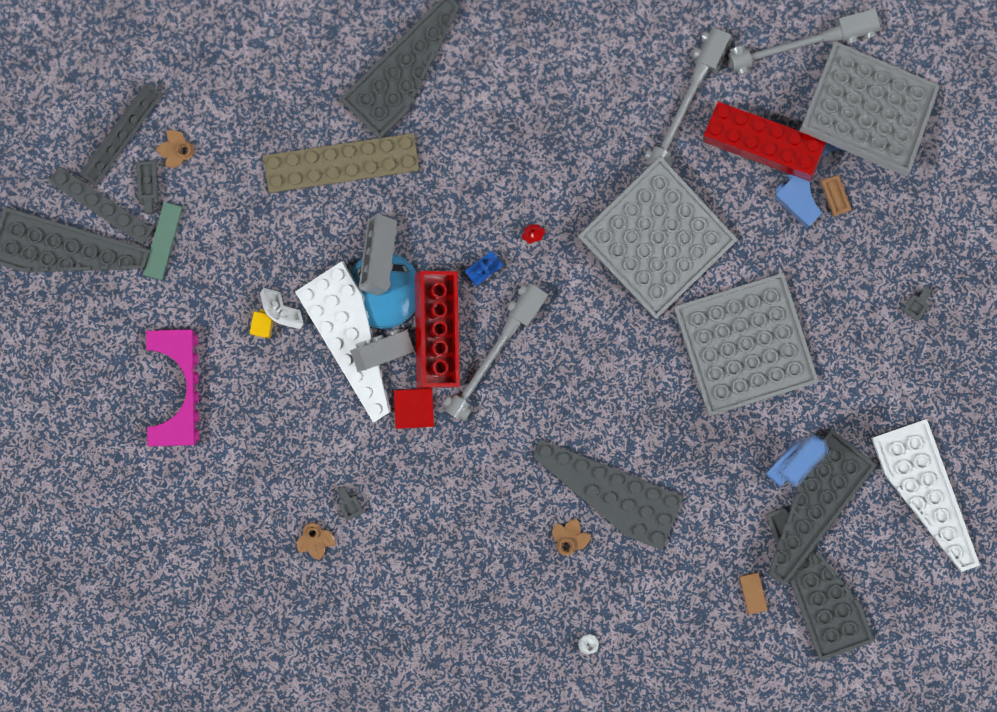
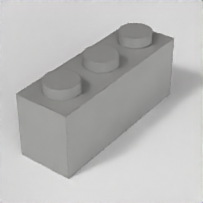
M398 328L388 332L389 336L384 337L383 334L373 337V342L367 343V341L357 343V348L350 350L357 371H364L415 352L408 331L400 332Z

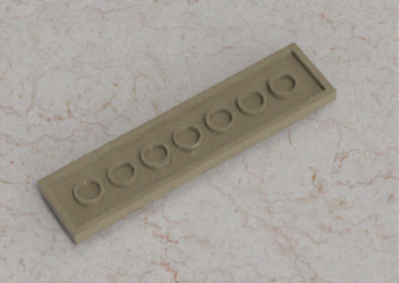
M414 133L263 155L269 194L419 171Z

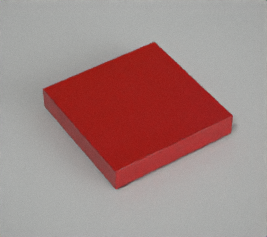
M432 389L394 390L396 429L434 427Z

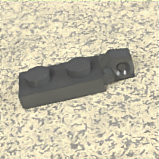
M136 162L138 199L140 200V205H144L146 215L154 214V204H158L159 199L157 162Z

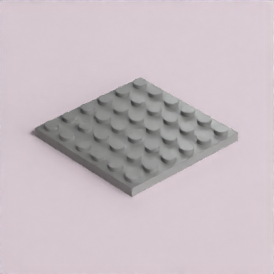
M835 41L803 120L800 132L907 177L911 171L940 85Z
M661 156L652 162L577 235L654 319H657L738 240Z
M784 273L673 307L708 417L819 382Z

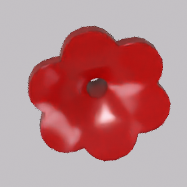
M530 224L524 229L522 239L526 240L528 244L541 241L542 236L545 234V229L541 228L539 224Z

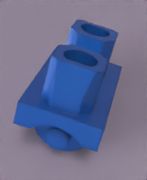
M490 251L466 269L465 273L474 285L478 286L504 265L495 253Z

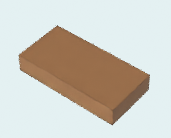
M839 175L820 181L833 217L852 210Z
M759 572L739 576L748 615L767 611Z

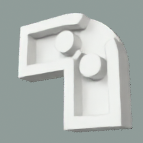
M266 288L262 289L260 295L263 308L272 320L281 325L298 329L303 326L300 310L283 306L280 292Z

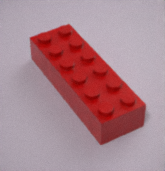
M719 101L703 135L704 143L809 182L812 181L826 148V142Z
M419 271L415 273L417 388L460 387L458 271Z

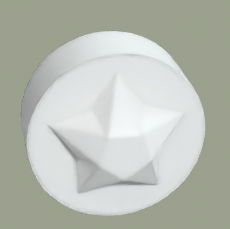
M587 634L580 638L578 647L582 653L590 655L597 651L599 642L594 635Z

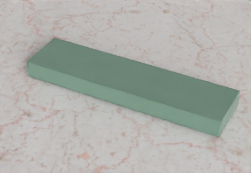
M166 202L163 203L144 276L163 281L183 207Z

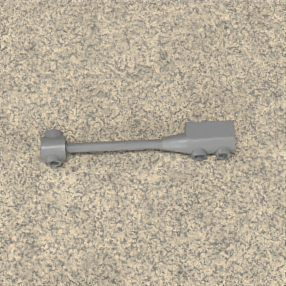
M876 8L835 20L837 27L825 30L818 35L753 53H750L748 48L745 49L744 45L732 48L728 54L731 69L733 72L737 71L738 75L749 72V67H752L753 60L821 41H847V44L857 42L858 37L864 35L865 39L877 36L876 32L880 31Z
M711 28L710 32H704L701 40L704 42L702 49L697 48L693 56L696 59V65L691 80L692 83L661 147L654 146L653 150H647L644 157L647 160V166L659 156L670 167L672 166L674 157L667 151L698 86L703 82L709 71L717 74L733 41L731 34L716 28Z
M531 283L527 286L525 284L522 285L517 293L520 295L517 302L513 300L507 308L510 312L502 330V335L460 397L457 395L451 397L449 395L443 405L446 407L444 411L459 421L461 419L465 421L473 410L466 401L507 339L514 334L521 324L527 328L547 299L548 294Z

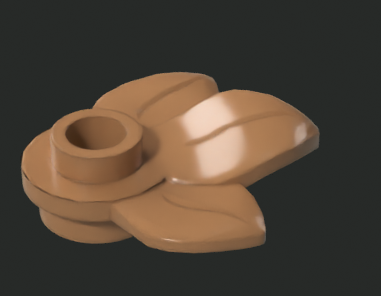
M168 130V141L156 148L161 156L167 158L165 166L169 168L180 166L183 160L190 159L194 154L193 145L185 141L182 133L175 130ZM183 148H188V152L186 154H182L181 151Z
M577 519L569 521L564 527L556 523L552 530L553 538L557 542V550L564 556L573 554L575 550L584 549L591 538V535L581 533L580 524ZM565 542L570 544L568 550H564L562 547Z
M313 522L304 526L303 535L297 540L299 553L308 550L309 554L317 560L323 557L325 547L336 545L333 534L328 530L321 529L320 525ZM315 530L316 534L310 535L309 531Z

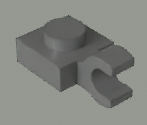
M924 287L918 297L913 294L902 311L916 321H919L929 307V304L925 301L932 293V290Z
M345 486L337 489L343 500L338 505L346 521L364 513L356 495L350 497Z

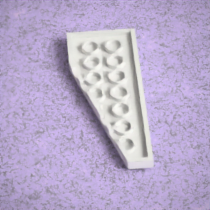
M341 261L295 291L370 418L373 422H376L389 414L391 409L379 365L358 372L350 350L357 348V343L367 341V343L373 342V333L368 321L369 316L364 304V295L344 261Z
M927 419L871 438L884 475L959 571L963 572L980 566Z

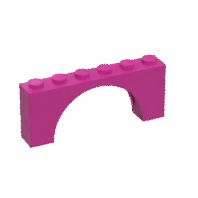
M194 330L146 331V350L164 353L175 360L184 373L187 385L184 403L177 414L163 424L147 427V446L149 447L197 446V441H200V431L196 430V422L200 420L199 411H196V403H199V392L196 391V384H199V373L196 372V365L199 364V355L195 353V346H198L199 339L198 334H195Z

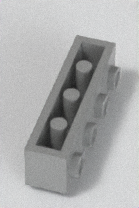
M378 213L367 221L359 281L360 290L377 296L388 291L391 285L390 272L393 268L392 257L395 251L394 241L397 235V221Z

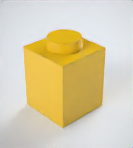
M263 309L253 313L250 335L271 339L274 320Z

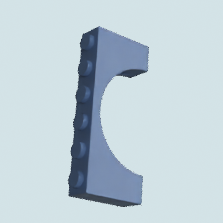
M826 143L822 157L828 153L843 149ZM789 175L790 181L786 185L782 182L775 190L777 194L774 198L807 229L822 212L813 200L810 182Z
M811 436L796 439L764 474L778 487L782 486L786 481L792 486H796L828 451L825 447L826 443L818 436L816 438Z

